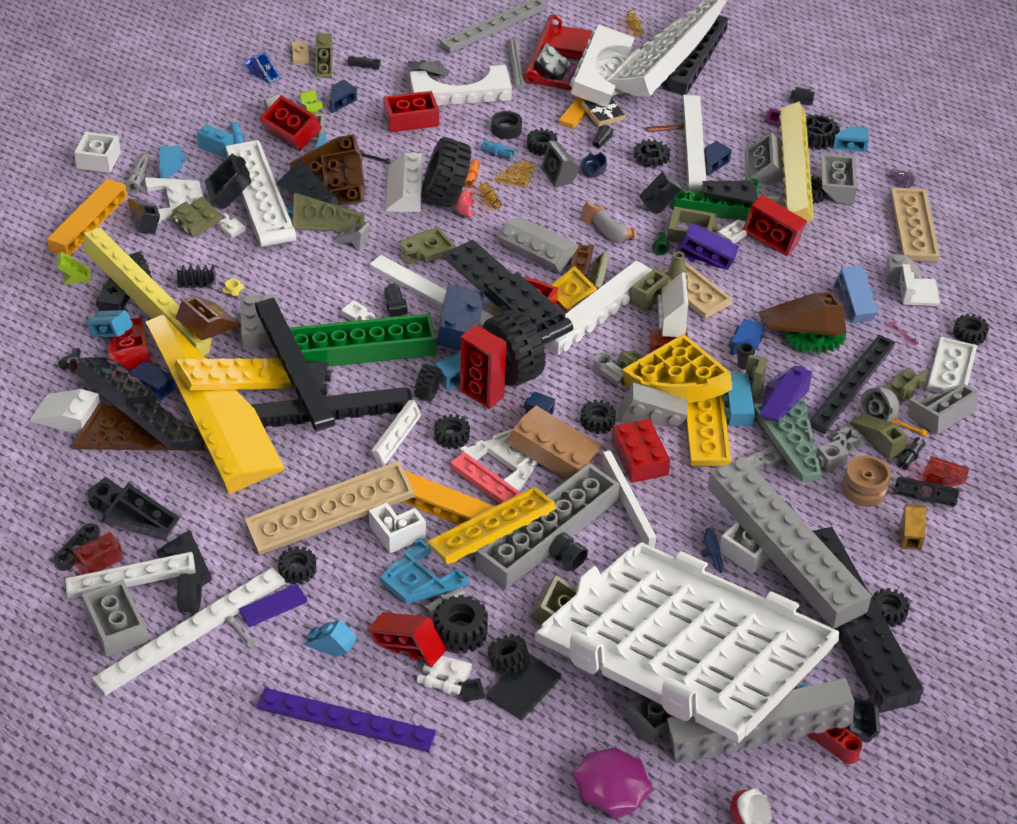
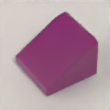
M770 108L764 122L780 127L779 116L781 111Z

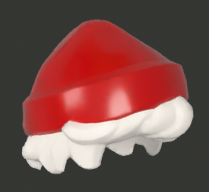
M753 788L750 790H740L732 797L730 815L736 824L770 823L772 817L767 795H763L758 789Z

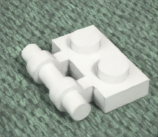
M441 656L432 668L426 666V664L424 665L423 673L428 675L419 674L417 683L424 684L426 688L432 689L434 687L443 690L447 694L455 693L459 695L461 686L456 684L458 682L464 683L468 679L472 670V664Z

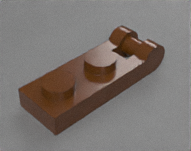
M576 242L579 247L573 254L570 269L575 266L587 278L594 245H582V243Z

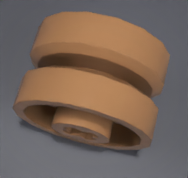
M863 455L853 458L847 465L842 485L845 497L859 506L872 507L884 501L891 478L890 468L884 461L873 456Z

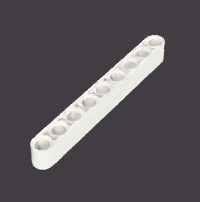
M683 95L687 187H689L688 191L703 192L702 181H706L700 95Z

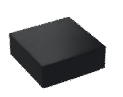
M480 678L466 680L464 683L458 682L459 686H461L463 702L485 699Z

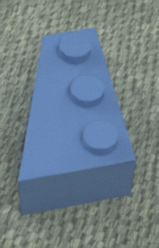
M862 265L841 268L833 284L834 288H838L841 293L839 295L840 300H844L846 303L844 308L851 323L873 321L878 313L877 304L874 303L872 298V288L869 287L867 282L868 275L864 272Z

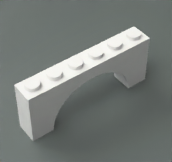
M598 25L597 29L592 31L583 56L572 78L570 94L608 107L616 85L606 81L598 73L595 63L607 57L626 59L631 50L634 37Z
M506 65L490 66V72L484 79L473 84L461 86L439 83L430 78L426 70L410 72L411 92L432 91L438 106L512 100V86Z

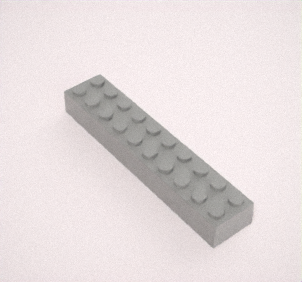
M744 457L710 471L709 491L833 629L868 612L871 594Z

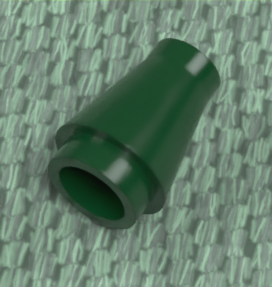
M664 232L656 234L652 245L653 251L658 255H664L670 249V244Z

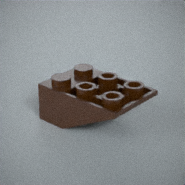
M197 296L182 300L176 315V319L201 341L241 327L237 320L215 302Z

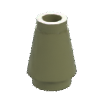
M679 251L673 254L668 268V273L672 278L677 277L680 273H686L684 254Z

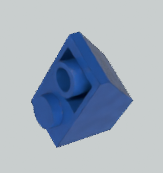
M743 319L741 325L736 327L735 337L732 336L729 341V347H731L730 354L736 355V349L741 343H750L754 349H758L763 339L765 325Z

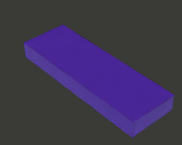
M295 584L240 608L239 612L248 627H252L307 603V597L298 584Z

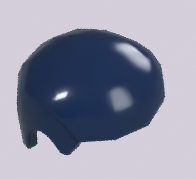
M599 152L597 155L589 153L581 161L582 172L590 177L601 176L607 168V158L602 152Z

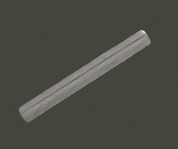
M510 38L508 45L516 89H523L524 78L516 38Z

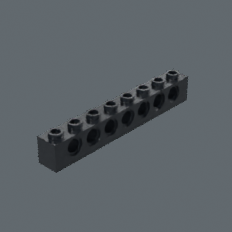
M718 15L698 45L672 72V75L668 77L666 82L668 92L679 95L688 94L727 31L728 17Z

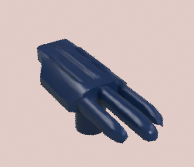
M706 528L704 535L706 548L701 550V554L704 558L711 555L715 568H719L720 573H722L724 564L720 555L717 537L712 528Z

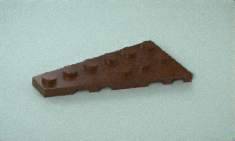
M100 403L72 443L73 449L200 451L204 445L203 442L201 447L169 449L119 408ZM188 427L190 430L195 431L199 437H201L198 429Z

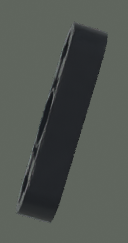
M89 523L84 525L55 554L54 564L56 569L60 571L71 569L99 540L100 530L96 524ZM75 545L83 546L80 550L72 549Z

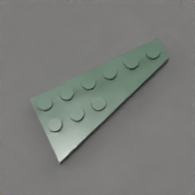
M802 398L778 423L760 417L762 404L753 405L754 416L800 481L803 483L820 480L821 470L815 454L816 447L813 445L814 438L810 420L807 417L808 411L805 408V398Z

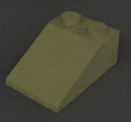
M555 575L544 585L529 617L542 625L576 595L577 589ZM571 620V621H573V622H575V623H577V624H579V625H581V626L587 628L586 626H584V625H582V624H580V623H578V622H576V621H574V620Z

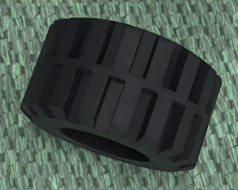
M459 595V597L450 596L449 600L445 598L442 600V604L436 606V610H434V628L445 645L446 650L449 652L450 649H453V653L458 654V650H462L463 654L468 652V649L472 652L475 651L476 645L480 648L483 645V641H486L488 612L485 610L484 604H480L478 599L473 600L471 596L463 597V595ZM463 621L469 624L465 626H457L452 623Z

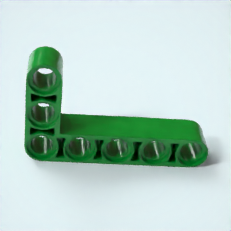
M747 178V179H745V180H754L755 187H756V192H757V196H758L759 185H760L759 181H758L757 179H755V178ZM681 190L671 201L670 207L672 210H674V207L714 213L719 218L746 221L752 204L743 202V205L736 204V201L729 199L720 201L705 198L701 192Z

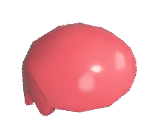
M462 190L454 204L457 213L466 217H471L473 211L470 210V206L475 204L471 199L473 195L472 190Z

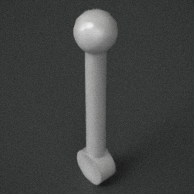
M229 616L227 623L232 624L246 641L248 648H254L256 646L255 641L250 640L236 624L233 616Z

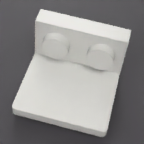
M903 264L899 278L903 305L939 306L940 300L936 280L914 278V272H911L910 264Z

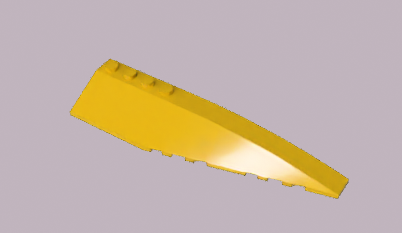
M164 315L146 321L148 329L228 493H234L284 471L285 468L255 409L237 390H189L174 366L176 359H204L205 357Z

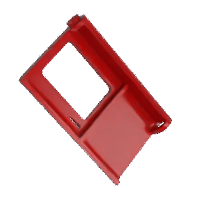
M549 15L524 73V80L529 84L572 90L570 82L542 78L544 72L533 63L546 43L563 57L581 59L592 31L562 26V19L558 15ZM554 19L558 21L557 25H554Z

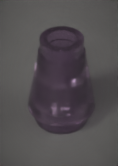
M895 168L889 172V177L902 188H910L914 184L915 177L911 172Z

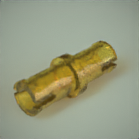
M628 11L626 16L629 19L630 28H633L635 36H643L642 22L637 17L636 11Z
M482 182L479 185V189L483 193V198L486 202H489L492 209H499L502 206V202L498 199L496 191L490 187L488 182Z

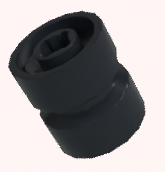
M563 532L556 536L550 544L549 554L556 560L561 561L569 570L574 571L585 562L588 556V549L579 542L574 543V538Z

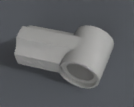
M604 352L596 354L593 367L594 373L597 376H604L616 386L621 387L624 385L622 368L611 361L612 358L609 354Z

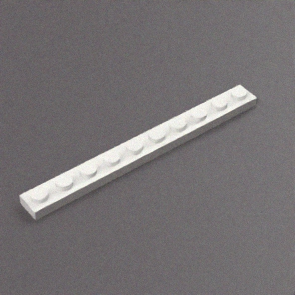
M271 567L92 677L93 683L106 696L225 622L229 616L239 613L240 608L256 602L285 584V579Z

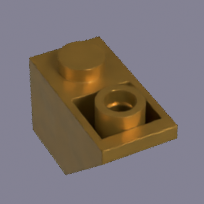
M905 504L898 529L901 549L922 550L926 530V505Z

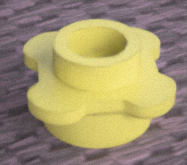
M230 279L226 281L222 292L238 296L240 290L244 289V285L240 284L237 279Z

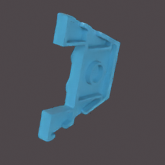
M420 538L414 542V546L411 549H407L404 552V557L399 562L395 561L380 577L381 583L405 604L469 585V578L458 569L453 570L440 579L418 562L420 559L431 554L429 545Z

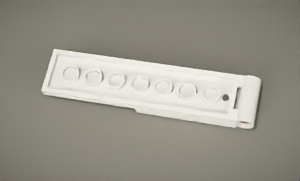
M260 141L226 146L227 155L229 156L232 153L237 157L241 156L246 161L247 169L250 172L252 183L241 194L260 247L296 241L294 227Z

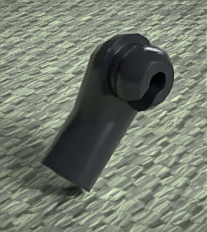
M73 348L71 355L59 360L58 366L61 369L69 368L70 359L80 358L81 350Z

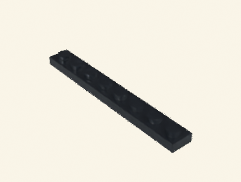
M881 335L875 338L811 417V428L824 434L827 433L893 350L895 341Z

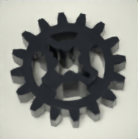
M648 139L647 142L641 140V143H637L634 147V158H636V162H641L642 166L647 164V167L651 165L654 168L657 165L662 167L663 163L667 164L668 160H670V148H667V144L663 145V141L658 142L656 139L654 141Z

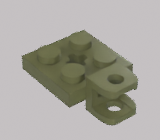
M439 227L408 236L406 240L400 242V247L404 251L399 254V258L405 264L418 262L421 258L424 262L443 257L445 252L456 248V246ZM406 256H411L412 258H411V259H406L405 257H406Z

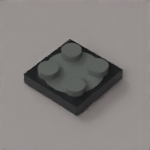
M546 43L533 64L552 80L561 81L571 63Z

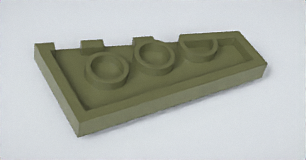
M294 193V229L343 231L345 228L365 222L364 213Z

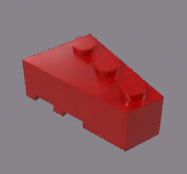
M382 612L367 629L378 646L396 654L400 652L409 655V659L413 661L417 658L426 661V666L431 668L447 651L433 626L432 620L428 616Z

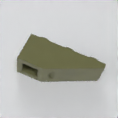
M316 34V78L332 77V34Z
M867 414L850 422L888 460L903 453L908 436L894 423Z

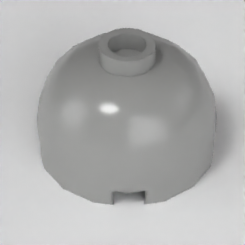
M874 387L862 394V405L859 406L861 415L883 414L884 418L882 420L888 422L893 421L897 416L899 401L891 390L883 387Z

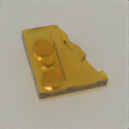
M518 161L497 175L495 182L527 188L535 172L536 164L528 161Z

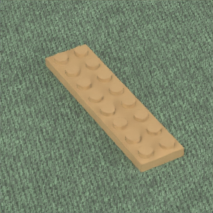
M400 461L245 518V522L260 556L368 515L369 510L384 503L392 506L415 497V494Z

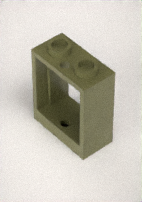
M674 207L668 228L667 240L677 243L681 241L687 229L678 227L679 222L689 224L692 222L696 225L706 226L708 231L715 234L718 226V221H715L716 214Z

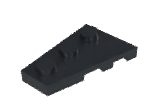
M754 180L702 181V191L705 198L720 201L729 199L743 205V202L753 204L758 199Z
M190 530L156 551L159 558L192 552L196 571L193 574L200 575L202 587L212 581V576Z

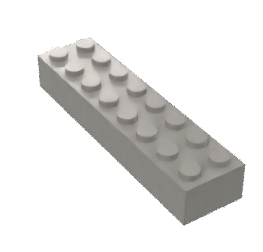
M587 464L547 495L555 502V510L533 520L528 525L514 530L511 534L504 535L493 543L477 549L476 567L507 590L550 555L549 547L556 536L565 532L573 537L616 503L619 497L620 484L592 464Z
M846 678L791 690L739 743L695 722V717L693 716L688 721H683L677 717L667 718L669 742L675 763L687 764L699 758L708 759L721 753H734L743 748H756L765 743H778L787 738H800L805 734L813 732L822 733L827 729L835 727H847L849 724H853L854 699ZM738 702V703H740V704H742V705H744V706H746V707H748V708H750V709H752V710H755V709H753V708H751V707H749V706H747V705H745V704H743V703H741V702Z

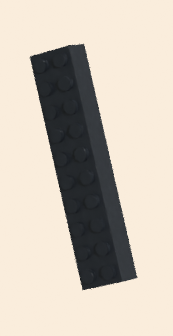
M833 527L812 531L868 591ZM871 597L867 613L834 629L839 632V640L869 696L872 694L877 696L879 713L919 704L924 688Z

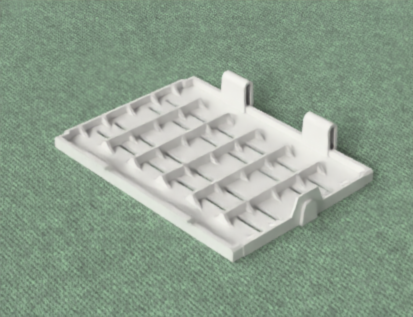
M641 542L636 547H631L601 574L594 565L581 576L576 595L541 625L542 627L535 633V641L570 658L576 667L590 674H595L598 669L602 670V675L661 704L669 714L683 721H688L693 716L695 717V722L739 743L838 642L839 632L797 613L796 609L799 607V604L774 592H770L764 598L706 572L705 567L708 563L682 551L675 558ZM571 620H574V621H576V622H578V623H580V624L586 626L587 628H585V627H583V626H581V625H579V624H577V623H575V622H573V621H571ZM630 649H633V650H635V651H637V652H639V653H641V654H643V655H645V656L651 658L652 660H650V659H648V658H646V657H644V656H642V655H640V654H638V653H636V652H634V651H632V650H630ZM663 665H666V666H668V667H670V668H672V669H674V670H676V671H678V672H680V673H682V674H684V675H686V676H683V675H681V674H679V673H677V672H675V671H673V670H671V669H669V668H667V667H665V666H663ZM720 674H723V675H725V676H727V677H729V678H731V679H733V680H730V679H728V678H726V677H724V676H722V675H720ZM696 681H698V682H700V683H702V684H704V685H706V686H708V687H710V688H707V687H705V686H703V685L697 683ZM751 689H754V690H756V691H758V692H760V693H762V694H764V695H766V696H768V697H765V696H763V695H761V694H759V693H757V692H755V691H753V690H751ZM730 698H733V699H735V700H737V701H739V702H741V703H743V704H745V705H747V706H749V707H751V708H753V709H755V710H752V709H750V708H748V707H746V706H744V705H742V704H740V703H738V702H736V701H734V700H732V699H730Z

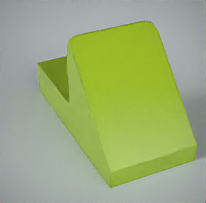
M61 251L56 255V268L63 272V284L91 281L90 268Z

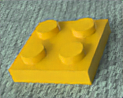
M575 266L552 284V286L558 287V303L567 312L597 291V288Z

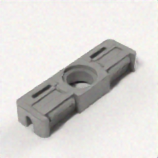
M776 445L745 458L757 472L764 470V468H771L785 460ZM765 456H770V457H772L774 460L768 461V460L764 459V457H765Z

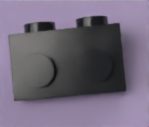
M872 694L866 700L853 696V724H849L845 728L856 735L861 741L870 742L881 732L877 696Z

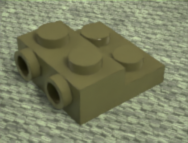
M200 197L190 205L185 201L172 210L173 216H171L176 225H181L185 234L190 233L193 237L202 234L223 219L221 214L203 197Z

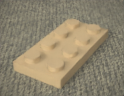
M685 262L689 307L706 319L732 304L733 299ZM668 269L662 271V273L669 276V282L674 279L670 277Z

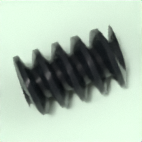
M204 264L203 270L200 269L199 265L196 266L195 270H193L192 265H189L188 270H186L184 265H182L181 270L177 267L178 288H182L183 283L186 288H189L191 283L193 288H196L198 283L201 288H204L205 283H207L209 288H211L213 282L214 285L216 283L214 264L211 265L210 270H208L206 264Z

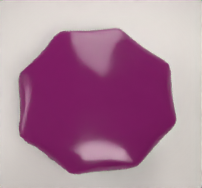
M616 747L588 753L572 773L579 789L581 801L585 805H592L604 810L613 819H619L634 812L652 790V784L648 779L642 761Z

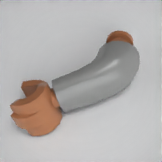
M586 200V204L582 208L583 222L590 225L595 224L599 231L612 242L623 243L629 238L630 240H635L636 228L632 227L630 229V227H626L625 223H618L612 220L603 212V205L594 206Z

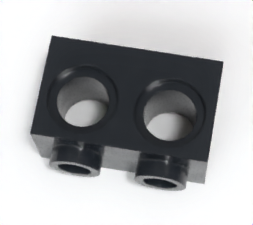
M105 476L87 490L89 505L93 509H99L105 514L123 488Z

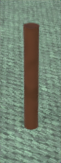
M685 124L646 127L647 132L684 129Z

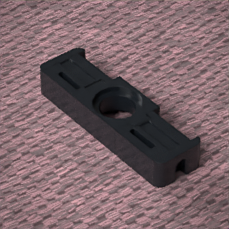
M898 477L895 483L894 494L897 495L899 493V495L908 497L915 496L914 499L931 503L936 501L946 505L953 504V507H955L958 502L959 489ZM925 486L930 487L932 495L930 497H923L921 495V488Z

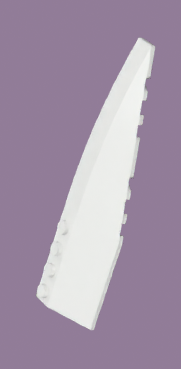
M705 0V2L695 6L696 10L688 11L685 14L684 19H677L666 27L662 33L655 35L653 41L644 43V48L641 50L637 48L605 80L616 85L615 89L631 95L651 96L655 89L660 87V84L675 71L702 40L727 0Z

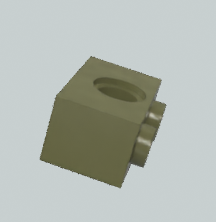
M653 269L632 286L631 303L646 311L658 301V295L662 294V288L669 283V276L657 269Z

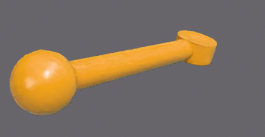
M896 417L893 421H891V423H896L905 428L918 432L921 436L927 435V431L925 429L920 430L916 427L898 421Z

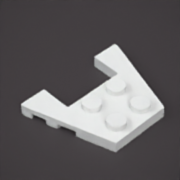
M145 178L147 192L166 189L170 208L158 209L160 214L159 223L165 219H172V210L185 201L190 205L200 197H203L200 182L197 180Z
M513 429L494 435L491 440L485 442L480 440L475 442L474 446L467 447L466 445L460 448V454L465 452L476 461L486 453H489L514 472L505 478L504 481L519 492L538 463L507 444Z

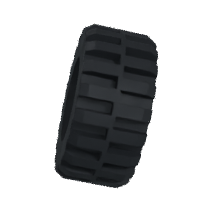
M448 137L440 138L436 143L423 180L422 196L426 201L448 208L452 207L458 200L470 167L471 148L468 144Z
M512 309L491 317L484 322L481 328L506 341V385L515 387L542 374L546 366L545 347L541 341L540 333L538 334L536 326L531 323L529 317H526L523 312Z

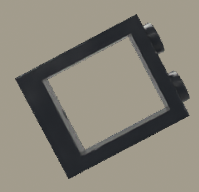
M232 153L204 181L211 203L221 209H226L252 183L246 161L241 156L237 157ZM237 173V175L223 188V186Z

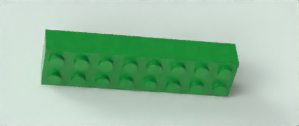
M431 314L289 327L305 360L328 362L329 366L436 356V336Z

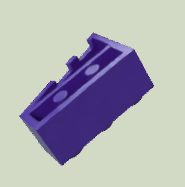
M691 222L675 252H682L684 258L689 259L690 262H695V260L705 262V265L728 270L735 260L739 246Z

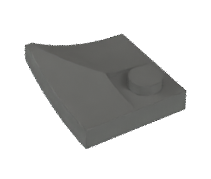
M423 59L420 62L408 61L407 66L448 76L450 71L442 65L440 60L431 62Z

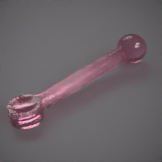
M889 322L888 326L890 328H894L908 339L912 345H917V339L911 338L899 329L895 322Z

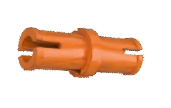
M476 159L470 161L464 187L472 188L475 179L478 177V170L481 164Z

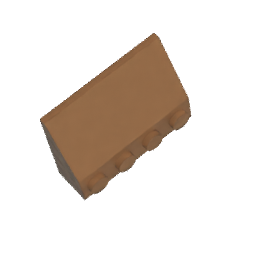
M535 406L521 418L512 430L507 443L566 480L587 464H591L603 447L538 406Z

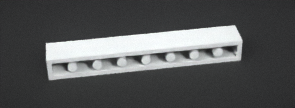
M636 260L566 313L565 317L569 318L573 323V331L544 345V347L557 355L563 351H568L573 343L579 342L586 333H591L599 323H604L606 318L611 314L614 315L622 305H627L631 299L632 286L651 272L652 269Z

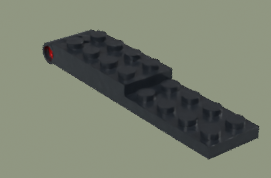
M474 240L444 253V260L480 292L484 293L503 312L512 309L523 312L526 317H529L531 323L536 326L538 334L540 333L541 341L544 345L573 331V323L569 318L565 317L563 311L518 272L512 274Z
M106 357L70 359L69 370L71 373L78 375L169 449L202 446L203 439L195 431L190 430L184 425V422L172 416L171 412L162 408L156 402L158 395L151 391L150 387L142 384L138 378L128 373L127 369L119 366L115 360L107 359Z

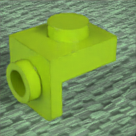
M315 90L299 94L301 106L310 113L319 112L318 109H323L322 102L317 100Z

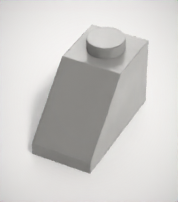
M888 254L885 265L887 281L899 282L903 264H910L911 272H914V278L922 279L921 269L906 255Z

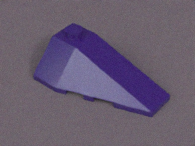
M793 366L771 379L766 386L760 417L778 423L809 392L812 371L807 370L803 366Z

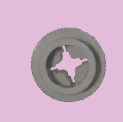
M844 425L842 428L837 427L833 431L832 441L838 440L847 451H854L862 446L863 435L860 434V430H854L853 426L847 428ZM849 434L851 437L846 441L845 437Z

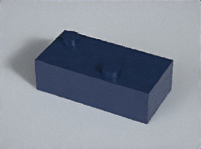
M450 284L447 285L436 345L461 350V336L473 326H479L484 293Z

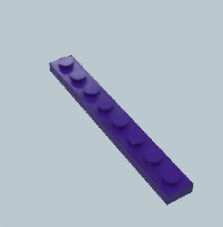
M264 688L257 704L258 710L425 752H430L436 736V730L269 688Z

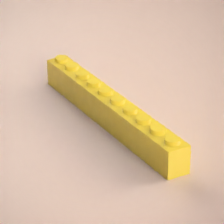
M799 101L781 108L779 119L782 124L780 126L782 136L780 138L783 144L781 150L784 155L782 156V161L785 166L782 169L785 175L783 181L786 186L784 193L787 198L785 199L787 209L809 222L814 220L808 139L806 115Z
M100 227L84 233L83 251L152 319L164 315L203 356L209 354L212 338L201 341L176 319L180 306Z

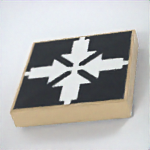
M612 97L608 107L589 100H584L581 103L582 108L598 127L626 118V114Z

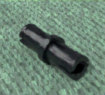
M348 56L347 65L363 69H380L381 59L367 58V56Z
M920 437L914 438L911 445L904 449L902 457L897 461V467H901L904 463L905 465L902 469L907 470L913 460H917L919 452L925 446V441L922 439L918 444Z

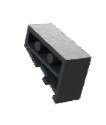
M301 160L276 183L278 187L293 195L298 193L334 205L340 201Z

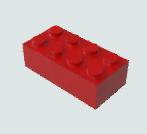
M475 325L461 336L460 392L491 409L504 397L506 341Z

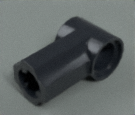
M395 283L388 284L384 288L389 317L407 315V302L402 297L400 287L395 285Z

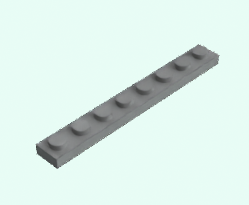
M529 0L440 40V46L449 53L454 52L546 10V4L541 0Z

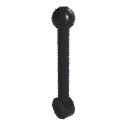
M360 150L362 157L365 156L378 161H382L385 164L391 163V160L389 158H380L377 156L366 154L363 150Z

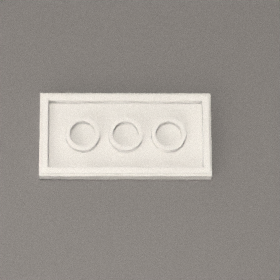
M940 337L927 389L942 393V389L964 383L968 386L977 345Z

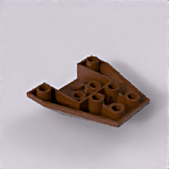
M354 134L337 137L290 162V169L299 160L304 162L340 200L337 204L350 205L363 202L365 181L362 156Z
M833 292L812 293L759 311V316L767 329L772 331H793L827 334L830 336L846 334L847 331L843 305Z

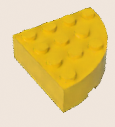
M685 334L622 369L624 384L628 389H630L633 383L685 399L687 403L708 400L732 390L731 372Z

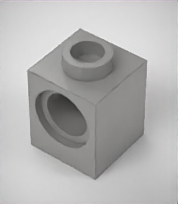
M836 440L818 447L816 458H818L820 467L827 473L845 466L849 453Z

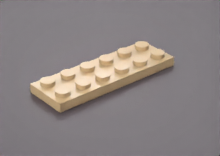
M891 188L890 194L902 255H906L912 261L938 262L940 255L926 189Z

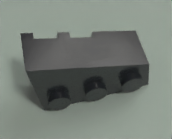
M127 483L105 512L101 522L160 540H166L177 526L180 517L130 483Z

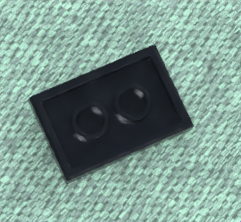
M531 654L529 655L530 660H528V664H523V669L517 668L518 672L514 673V670H512L511 674L506 673L486 694L487 699L521 721L562 677L561 673Z

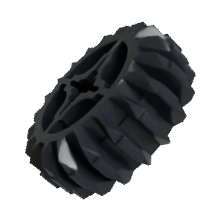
M816 113L815 115L809 114L806 116L808 147L811 146L812 149L817 147L818 150L821 147L825 150L827 147L831 148L834 144L835 135L840 133L838 123L834 122V119H829V116L825 117Z

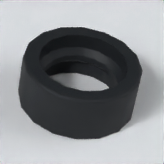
M512 111L498 112L491 118V132L497 138L514 139L522 133V118L519 114ZM510 123L514 126L504 127L500 126L499 124Z

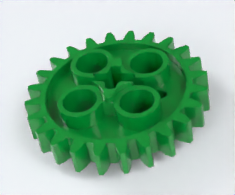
M785 331V339H787V343H790V347H795L796 351L802 349V353L809 351L810 355L813 352L819 355L822 351L827 354V350L834 352V348L839 349L840 345H844V341H846V334L830 336L827 334Z

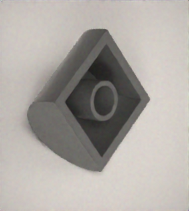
M549 141L541 165L542 171L555 188L571 184L579 172L578 165L574 163L571 156L559 142Z
M642 694L625 704L628 722L636 734L647 742H651L667 732V718L675 717L666 712L661 704Z

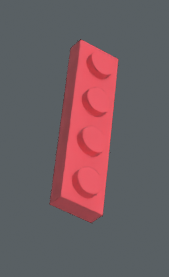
M465 452L450 462L451 469L500 504L521 494V492Z

